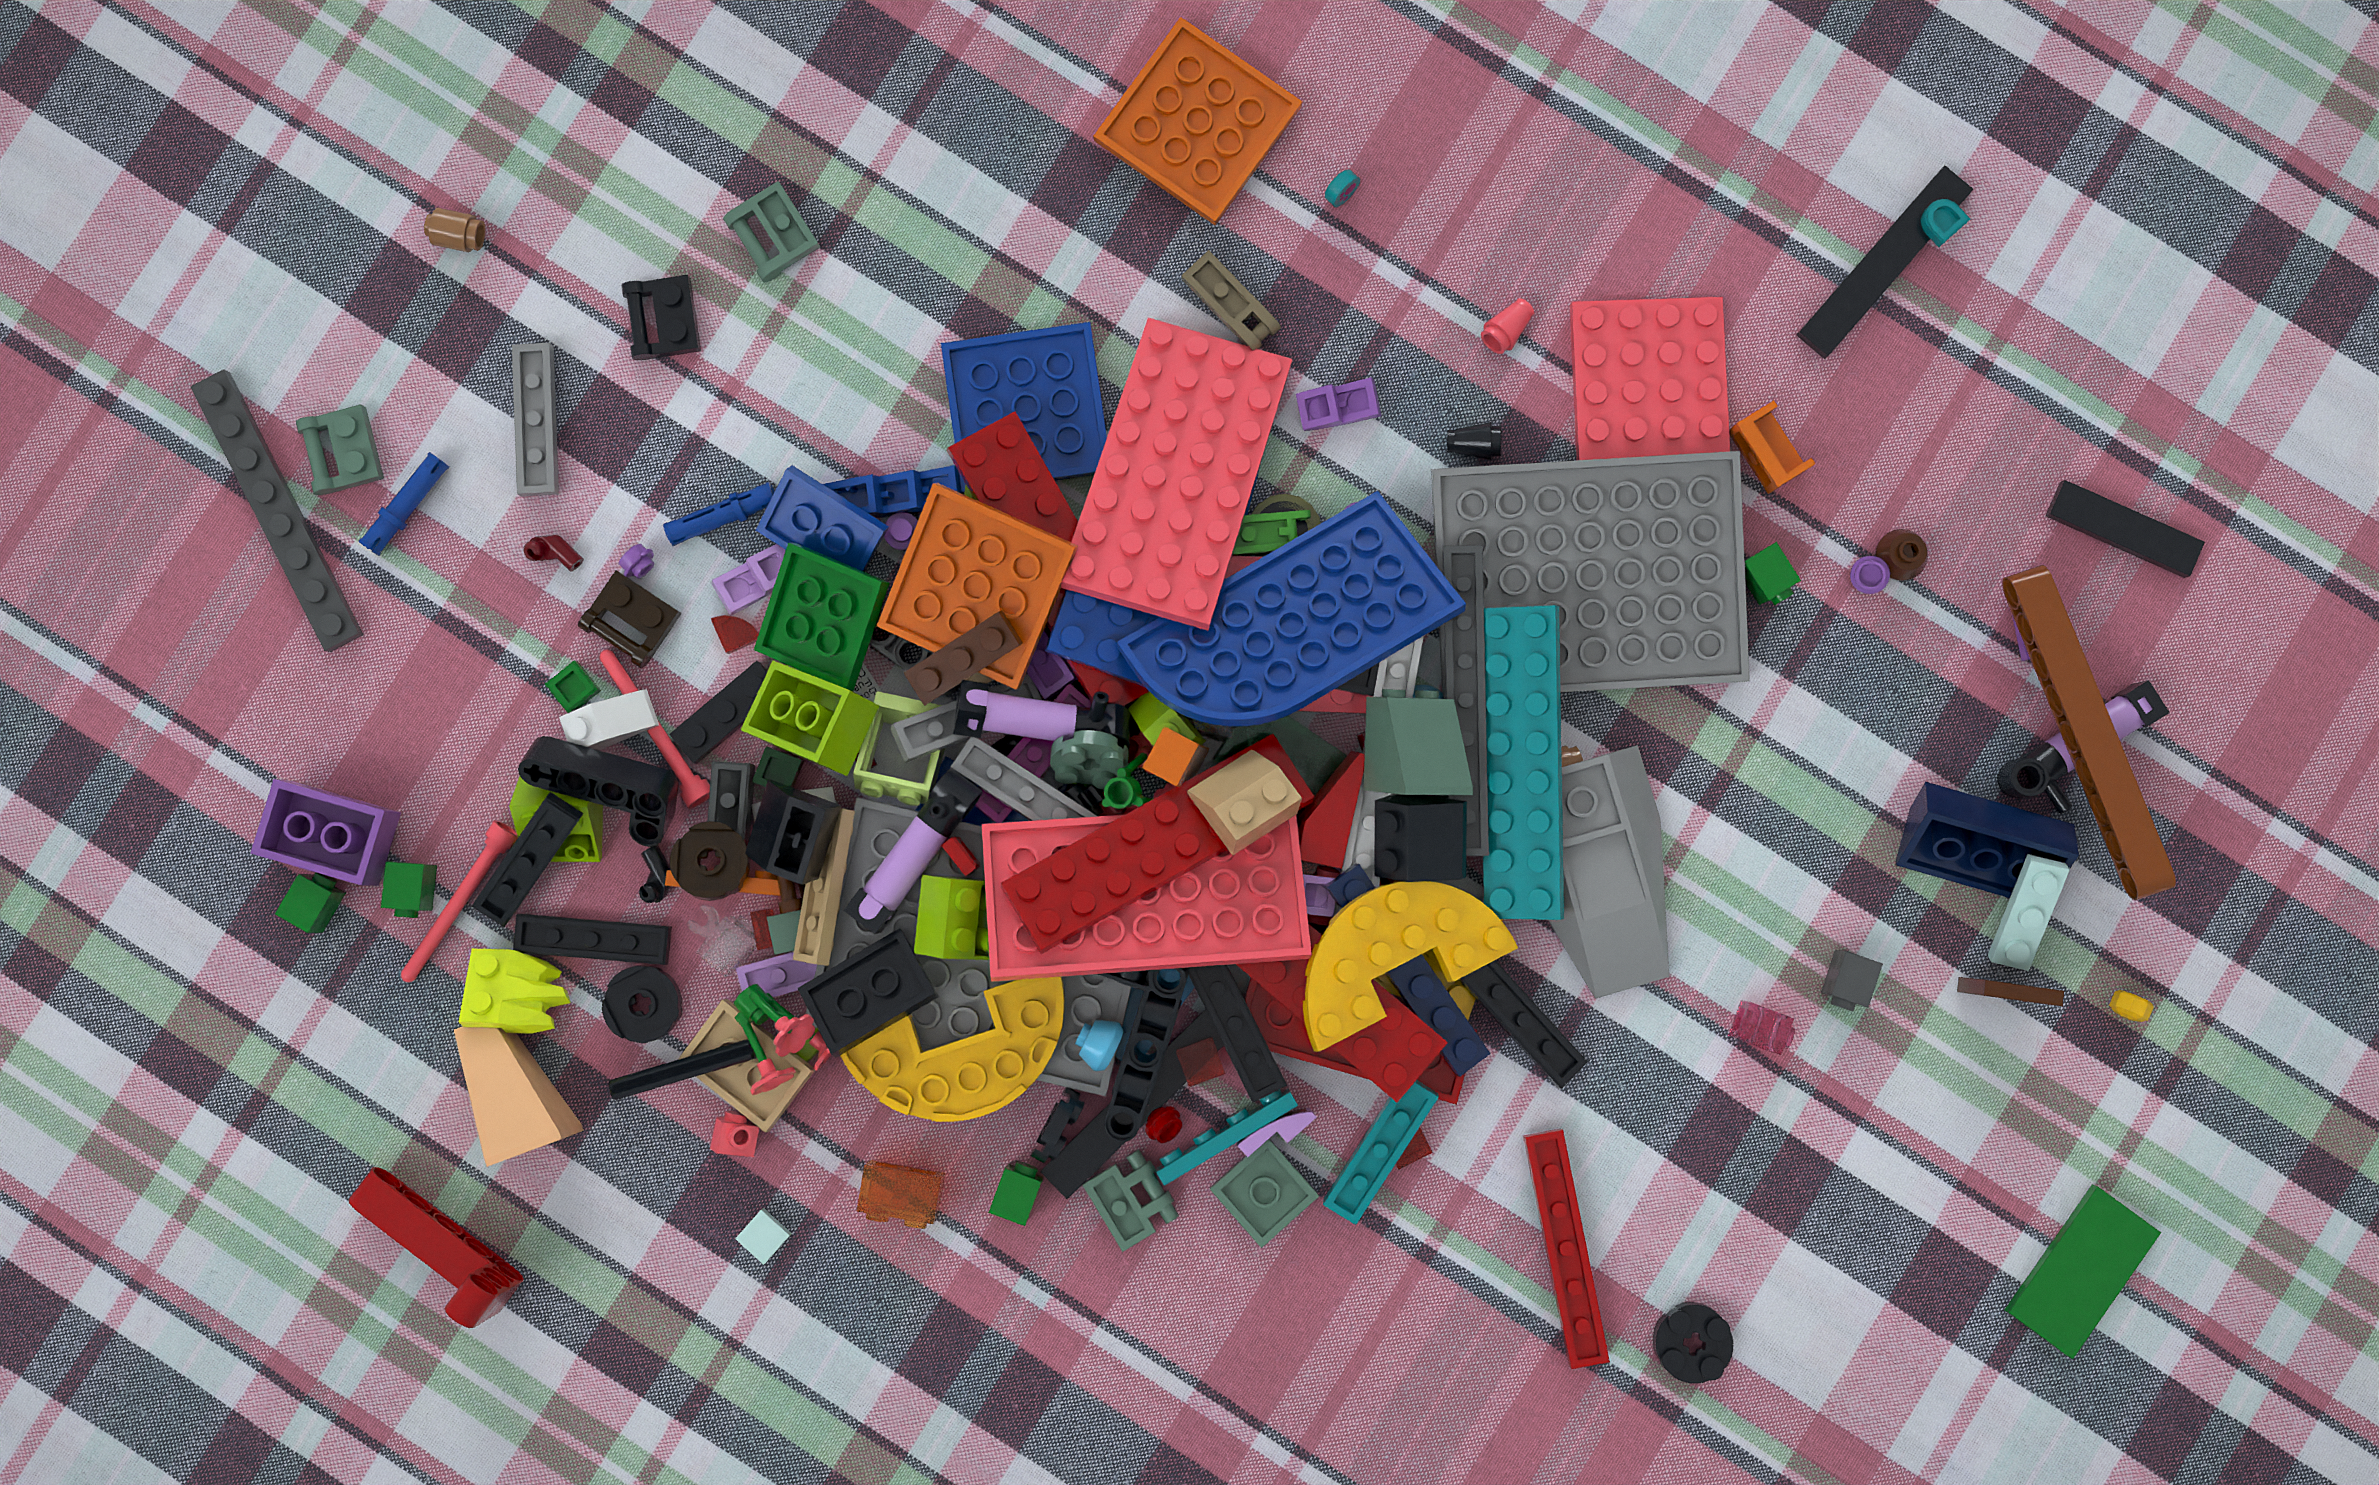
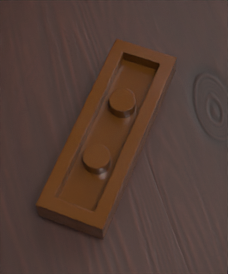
M1001 610L904 672V675L925 706L960 684L962 680L968 679L1020 646L1023 642Z

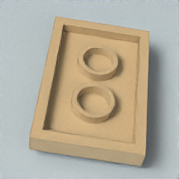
M723 999L679 1059L748 1039L742 1026L735 1019V1016L740 1011L731 1001ZM753 1021L751 1026L767 1059L771 1058L776 1070L794 1067L796 1072L792 1079L781 1083L770 1091L752 1095L750 1092L751 1086L762 1078L757 1067L759 1063L757 1058L696 1077L766 1133L771 1131L815 1069L796 1053L790 1052L788 1055L780 1057L775 1052L776 1046L773 1043L775 1036L761 1025H756Z

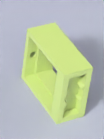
M877 691L874 703L879 705V708L859 751L853 772L855 789H859L861 793L870 797L878 798L882 797V795L895 797L900 802L911 806H918L920 803L925 804L936 785L945 748L931 753L923 784L872 773L870 769L884 722L893 724L942 705L929 703L924 706L920 700Z

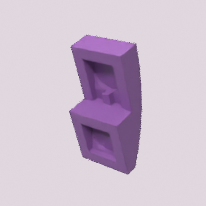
M1371 377L1336 387L1330 384L1296 393L1304 431L1341 426L1382 416L1375 381Z

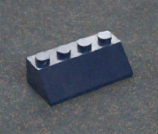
M1925 781L1909 809L1896 858V865L2010 898L2027 854L2066 863L2070 869L2078 858L2079 851L2075 825L2072 823Z

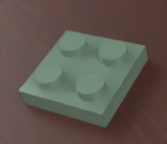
M1270 1138L1249 1157L1245 1155L1210 1187L1212 1193L1261 1248L1319 1197L1315 1189Z

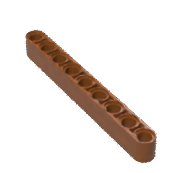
M2039 565L2004 577L2002 587L2005 598L2126 893L2132 900L2137 901L2174 888L2176 879L2173 868L2050 571L2046 566Z

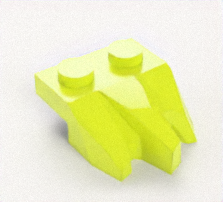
M472 948L459 1023L463 1027L502 1028L506 1033L533 1034L555 1029L554 1019L547 1015L546 1011L551 1007L571 1003L566 989L550 984V982L560 977L562 971L545 960L516 950Z

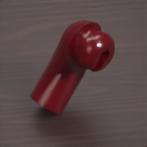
M559 535L534 537L523 548L524 555L530 561L558 559L570 572L576 570L584 561V558Z

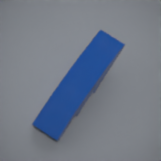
M955 465L921 472L909 470L883 476L870 474L823 484L875 518L890 517L900 512L909 514L922 512L933 483H939L963 494L961 492L959 471Z

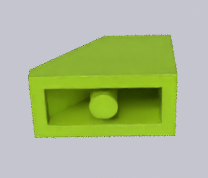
M1150 692L1142 695L1128 708L1141 732L1153 746L1165 727L1199 744L1206 742L1186 716L1169 708Z

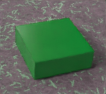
M575 660L545 683L567 713L579 709L601 691L580 663Z

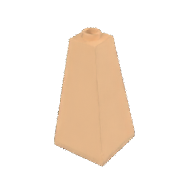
M462 1026L454 1029L479 1140L487 1167L584 1131L578 1118L516 1033H506L502 1028Z

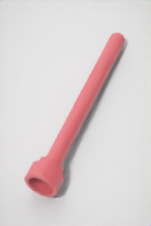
M603 650L599 656L600 661L621 693L624 695L639 691L613 651ZM658 721L659 725L647 730V732L681 782L679 786L682 791L680 797L688 809H692L709 799L710 784L706 779L702 780L699 775L693 774Z
M497 820L492 822L485 833L487 836L484 841L486 847L402 970L401 978L403 981L412 982L416 979L499 854H505L507 849H511L518 839L514 829Z

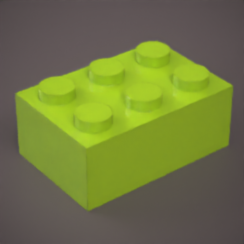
M772 661L742 725L741 731L844 776H848L879 705L851 690Z

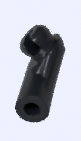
M657 845L641 853L650 870L646 883L639 889L640 898L645 903H658L667 896L670 887L665 886L666 871L671 869L660 847Z

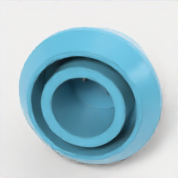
M1096 1019L1092 1026L1087 1023L1084 1024L1075 1045L1081 1047L1078 1055L1093 1071H1103L1109 1065L1124 1033L1121 1024L1116 1021Z

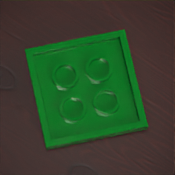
M788 542L754 650L799 671L854 691L889 582L797 543Z

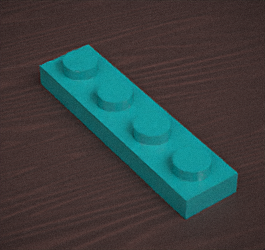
M1416 1080L1398 1103L1389 1097L1324 1197L1323 1205L1356 1225L1438 1100V1093Z
M1289 1088L1283 1092L1279 1089L1260 1099L1262 1105L1250 1112L1244 1107L1226 1118L1228 1125L1217 1132L1214 1131L1213 1127L1201 1132L1193 1138L1195 1145L1182 1152L1177 1147L1163 1155L1159 1159L1162 1165L1158 1166L1156 1170L1163 1185L1165 1186L1297 1107L1298 1104Z

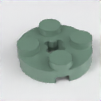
M1092 730L1074 732L1073 739L1063 742V736L1053 742L1050 765L1055 771V780L1059 783L1093 784L1098 789H1104L1109 780L1117 777L1118 769L1128 765V748L1126 745H1124V748L1118 746V738L1108 733Z

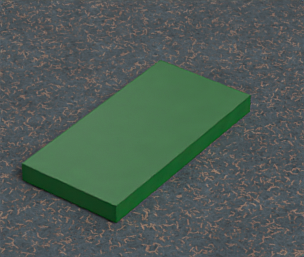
M2092 1184L2004 1311L2064 1355L2074 1359L2161 1232L2100 1187Z

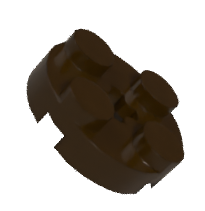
M708 821L689 828L690 831L685 833L681 839L678 838L671 850L670 869L673 877L685 892L700 900L714 901L736 894L741 890L743 882L749 874L751 858L745 854L747 845L740 834L724 823ZM714 851L715 856L721 859L719 865L714 867V870L708 871L707 867L701 865L700 862L701 859L708 858L709 852Z

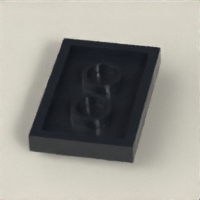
M900 928L797 988L831 1055L835 1058L939 997L905 933Z

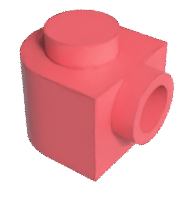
M725 1111L724 1117H716L710 1149L718 1154L754 1157L759 1127L753 1122L747 1121L748 1118L740 1112Z

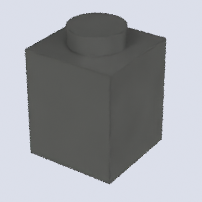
M1835 950L1821 993L1833 997L1832 1005L1852 1012L1855 1005L1869 1008L1883 963L1849 951Z

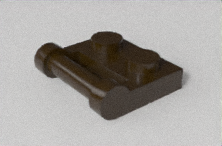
M615 570L592 606L581 616L578 627L587 633H595L630 656L633 664L643 668L651 660L682 613ZM607 610L646 635L647 638L644 643L639 645L601 620Z

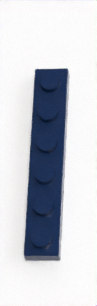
M1357 863L1325 885V888L1340 909L1361 894L1376 888L1360 864ZM1422 954L1385 973L1410 1010L1448 1042L1440 1053L1455 1075L1461 1077L1491 1054Z

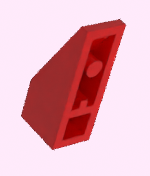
M1351 750L1314 796L1313 802L1307 805L1297 818L1301 860L1342 869L1364 773V753Z

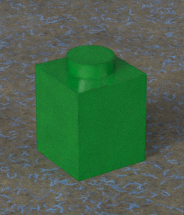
M1777 542L1745 561V584L1759 605L1771 600L1773 605L1780 603L1794 594L1791 586L1801 581Z
M385 862L381 908L395 909L394 916L418 918L419 911H432L437 865Z
M317 872L314 874H298L275 915L306 933H323L346 892L335 887L337 881L330 876Z
M1016 1161L1015 1166L1007 1164L988 1213L1025 1226L1044 1179L1043 1176L1037 1174L1038 1168L1021 1161Z

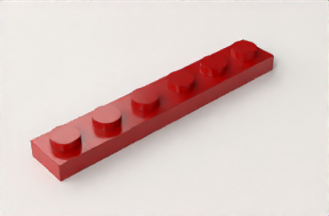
M1559 1128L1523 1135L1569 1367L1577 1369L1608 1363L1610 1360L1564 1131Z

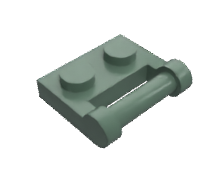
M779 181L730 210L723 217L728 228L735 230L758 267L757 274L764 283L772 281L783 270L820 248L817 240ZM754 215L757 216L780 254L772 259L769 258L747 223L748 219Z
M359 404L323 415L308 416L296 420L298 433L303 434L314 481L311 482L314 495L331 494L384 479L366 407ZM327 429L339 475L335 477L329 476L319 436L320 431Z

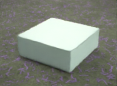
M763 1208L735 1239L764 1265L792 1233Z

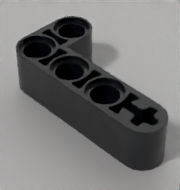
M542 736L534 740L518 767L520 777L529 785L629 812V834L634 841L643 846L653 847L661 843L675 815L679 786L678 780L672 772L658 766L553 737Z

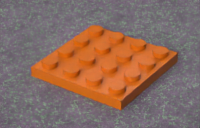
M1180 17L1093 135L1096 143L1216 226L1301 109L1303 101Z
M933 483L877 627L935 653L1002 610L1023 644L978 673L1017 690L1020 688L1060 592L1061 581L1075 556L1078 545L944 485Z

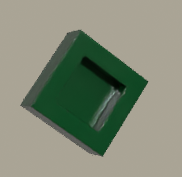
M766 746L752 782L766 787L767 781L773 780L794 788L804 761Z

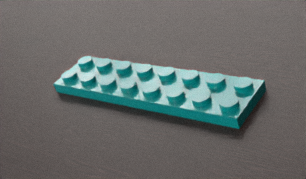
M1559 606L1484 608L1489 856H1483L1484 904L1499 919L1562 920L1564 919Z

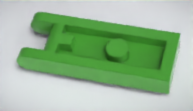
M1310 510L1244 515L1232 556L1271 553L1298 537L1296 520L1310 519Z

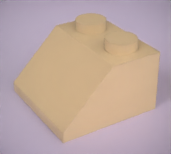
M1250 750L1187 791V794L1232 856L1298 813L1302 800L1300 794L1279 766L1254 750Z

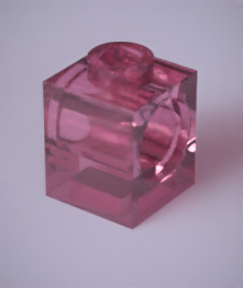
M1741 1000L1728 1036L1781 1055L1783 1049L1789 1048L1794 1038L1795 1028L1791 1027L1794 1018L1755 1003Z

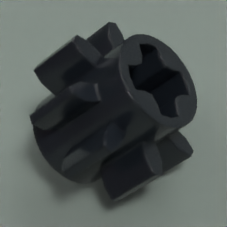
M1077 783L1064 793V795L1096 816H1100L1104 812L1099 803L1105 798L1093 784L1086 789L1083 784Z

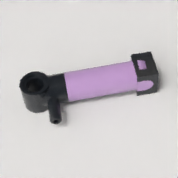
M968 680L961 681L956 703L953 734L980 738L983 730L1055 741L1063 736L1064 742L1073 739L1074 732L1092 730L1111 734L1118 738V746L1124 748V745H1126L1128 750L1130 748L1131 713L1122 705L1108 703L1109 696L1103 691H1098L1094 694L1089 708L988 692L989 684Z
M2149 680L2131 684L2110 697L2112 700L2105 704L2119 740L2139 728L2148 727L2170 713ZM2061 733L2056 734L2020 758L2005 763L2000 768L1997 774V783L2005 795L2012 798L2036 796L2045 791L2058 813H2064L2072 808L2071 802L2057 782V779L2075 769ZM2020 769H2023L2029 777V782L2025 788L2017 780V774Z
M950 768L935 785L928 797V801L864 888H859L843 911L874 934L882 933L898 911L896 909L941 849V845L947 841L958 824L974 808L983 791L953 768Z

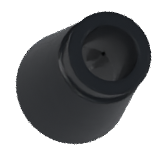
M1492 422L1447 431L1448 453L1455 452V454L1491 460L1492 456H1501V426H1492Z

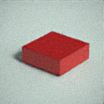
M960 836L951 837L941 845L964 876L971 875L981 867L980 862Z

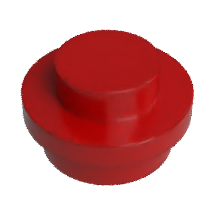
M1172 1106L1157 1108L1147 1119L1145 1133L1150 1139L1157 1140L1159 1143L1171 1141L1182 1129L1180 1113Z

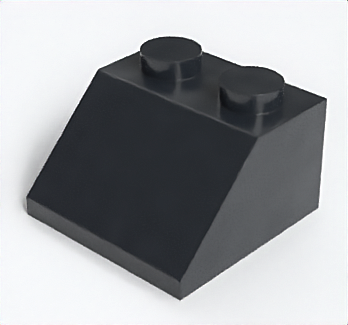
M1391 794L1375 800L1374 876L1406 882L1460 880L1466 878L1467 801L1428 795Z

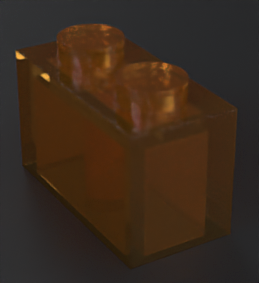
M870 1160L864 1165L856 1211L866 1213L865 1218L871 1221L888 1222L889 1217L904 1219L905 1226L925 1229L927 1228V1223L934 1224L938 1219L946 1173Z

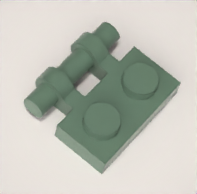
M1139 1149L1126 1156L1133 1168V1171L1124 1176L1117 1163L1083 1183L1084 1189L1122 1252L1156 1232V1228L1149 1218L1159 1212L1166 1224L1179 1217L1172 1205V1202H1174L1173 1197L1168 1190H1163L1154 1175L1155 1167L1150 1160H1145ZM1139 1182L1142 1183L1151 1198V1201L1143 1206L1131 1188Z

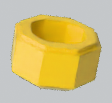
M2123 990L2115 991L2109 1004L2111 1009L2121 1017L2138 1022L2148 1021L2154 1008L2150 1001Z

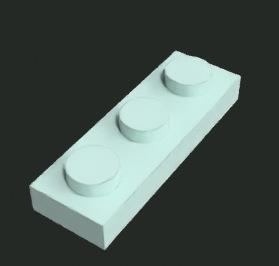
M2027 854L1988 953L1992 963L2029 971L2070 869L2066 863Z

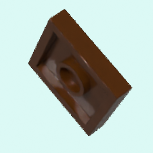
M1958 977L1957 992L2063 1007L2064 991Z

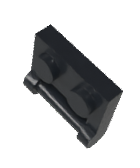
M688 275L643 282L628 281L621 284L623 297L627 298L634 344L630 346L633 360H649L701 351L691 278ZM653 296L659 343L650 344L648 342L642 297Z

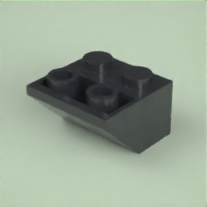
M768 780L745 854L766 872L801 885L819 879L842 805L779 782Z

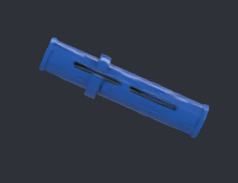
M431 452L427 454L428 456L386 508H380L377 512L380 516L362 539L360 538L358 541L367 549H371L376 555L380 556L382 550L399 529L403 531L406 528L407 524L405 521L443 473L449 469L450 466Z
M766 482L740 494L733 492L729 494L728 499L690 513L677 520L664 523L665 534L672 546H676L679 543L717 529L730 522L732 523L737 520L740 522L746 521L749 515L767 508L775 490L770 482Z

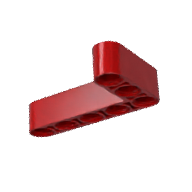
M373 1167L348 1199L349 1204L358 1213L458 1288L444 1309L452 1320L466 1328H475L498 1314L524 1280L521 1273L394 1175L382 1168Z

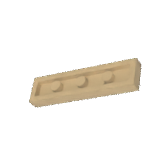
M840 809L819 879L805 884L793 960L829 966L834 946L833 938L837 914L840 910L843 879L847 869L846 861L850 837L853 833L855 814L853 810Z

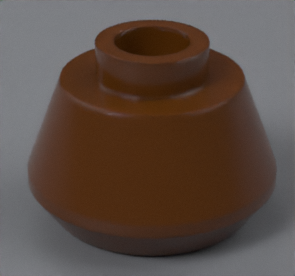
M1897 529L1885 534L1880 539L1876 547L1875 556L1882 559L1888 565L1891 579L1904 581L1918 576L1924 570L1928 560V550L1925 542L1918 534L1906 529Z

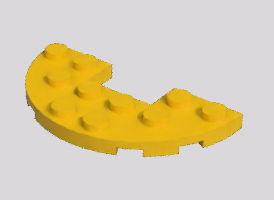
M1432 881L1394 882L1361 894L1345 905L1330 920L1329 926L1319 943L1314 945L1311 958L1307 964L1303 1013L1312 1048L1314 1051L1320 1052L1387 1017L1371 983L1372 979L1433 949L1447 982H1454L1516 950L1518 946L1513 936L1499 917L1483 902L1471 894L1447 884Z
M1049 977L1013 980L984 990L983 992L995 1026L993 1029L923 1051L910 1014L840 1056L847 1069L859 1084L862 1083L881 1103L907 1116L912 1115L935 1122H955L987 1115L1006 1106L1023 1094L1035 1082L1051 1059L1059 1041L1064 1020L1065 992L1063 978Z

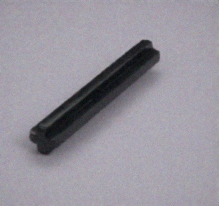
M746 1039L611 1079L608 1086L612 1098L617 1100L750 1061L757 1057L749 1040Z

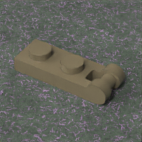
M1209 250L1181 275L1182 281L1238 337L1240 342L1250 349H1259L1262 346L1261 341L1268 335L1273 336L1281 329L1278 321ZM1253 316L1259 324L1250 331L1244 322Z

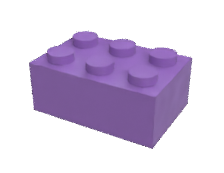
M273 779L251 854L358 885L379 886L401 812L294 781Z

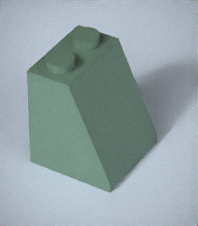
M1382 689V697H1366L1365 791L1403 795H1473V785L1454 699H1439V691L1415 690V698H1405L1406 690Z

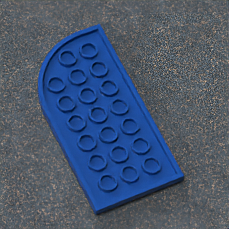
M1376 491L1224 579L1208 631L1159 617L1119 640L1117 647L1146 689L1174 711L1194 720L1214 725H1259L1286 717L1304 708L1463 613L1466 603L1381 494Z

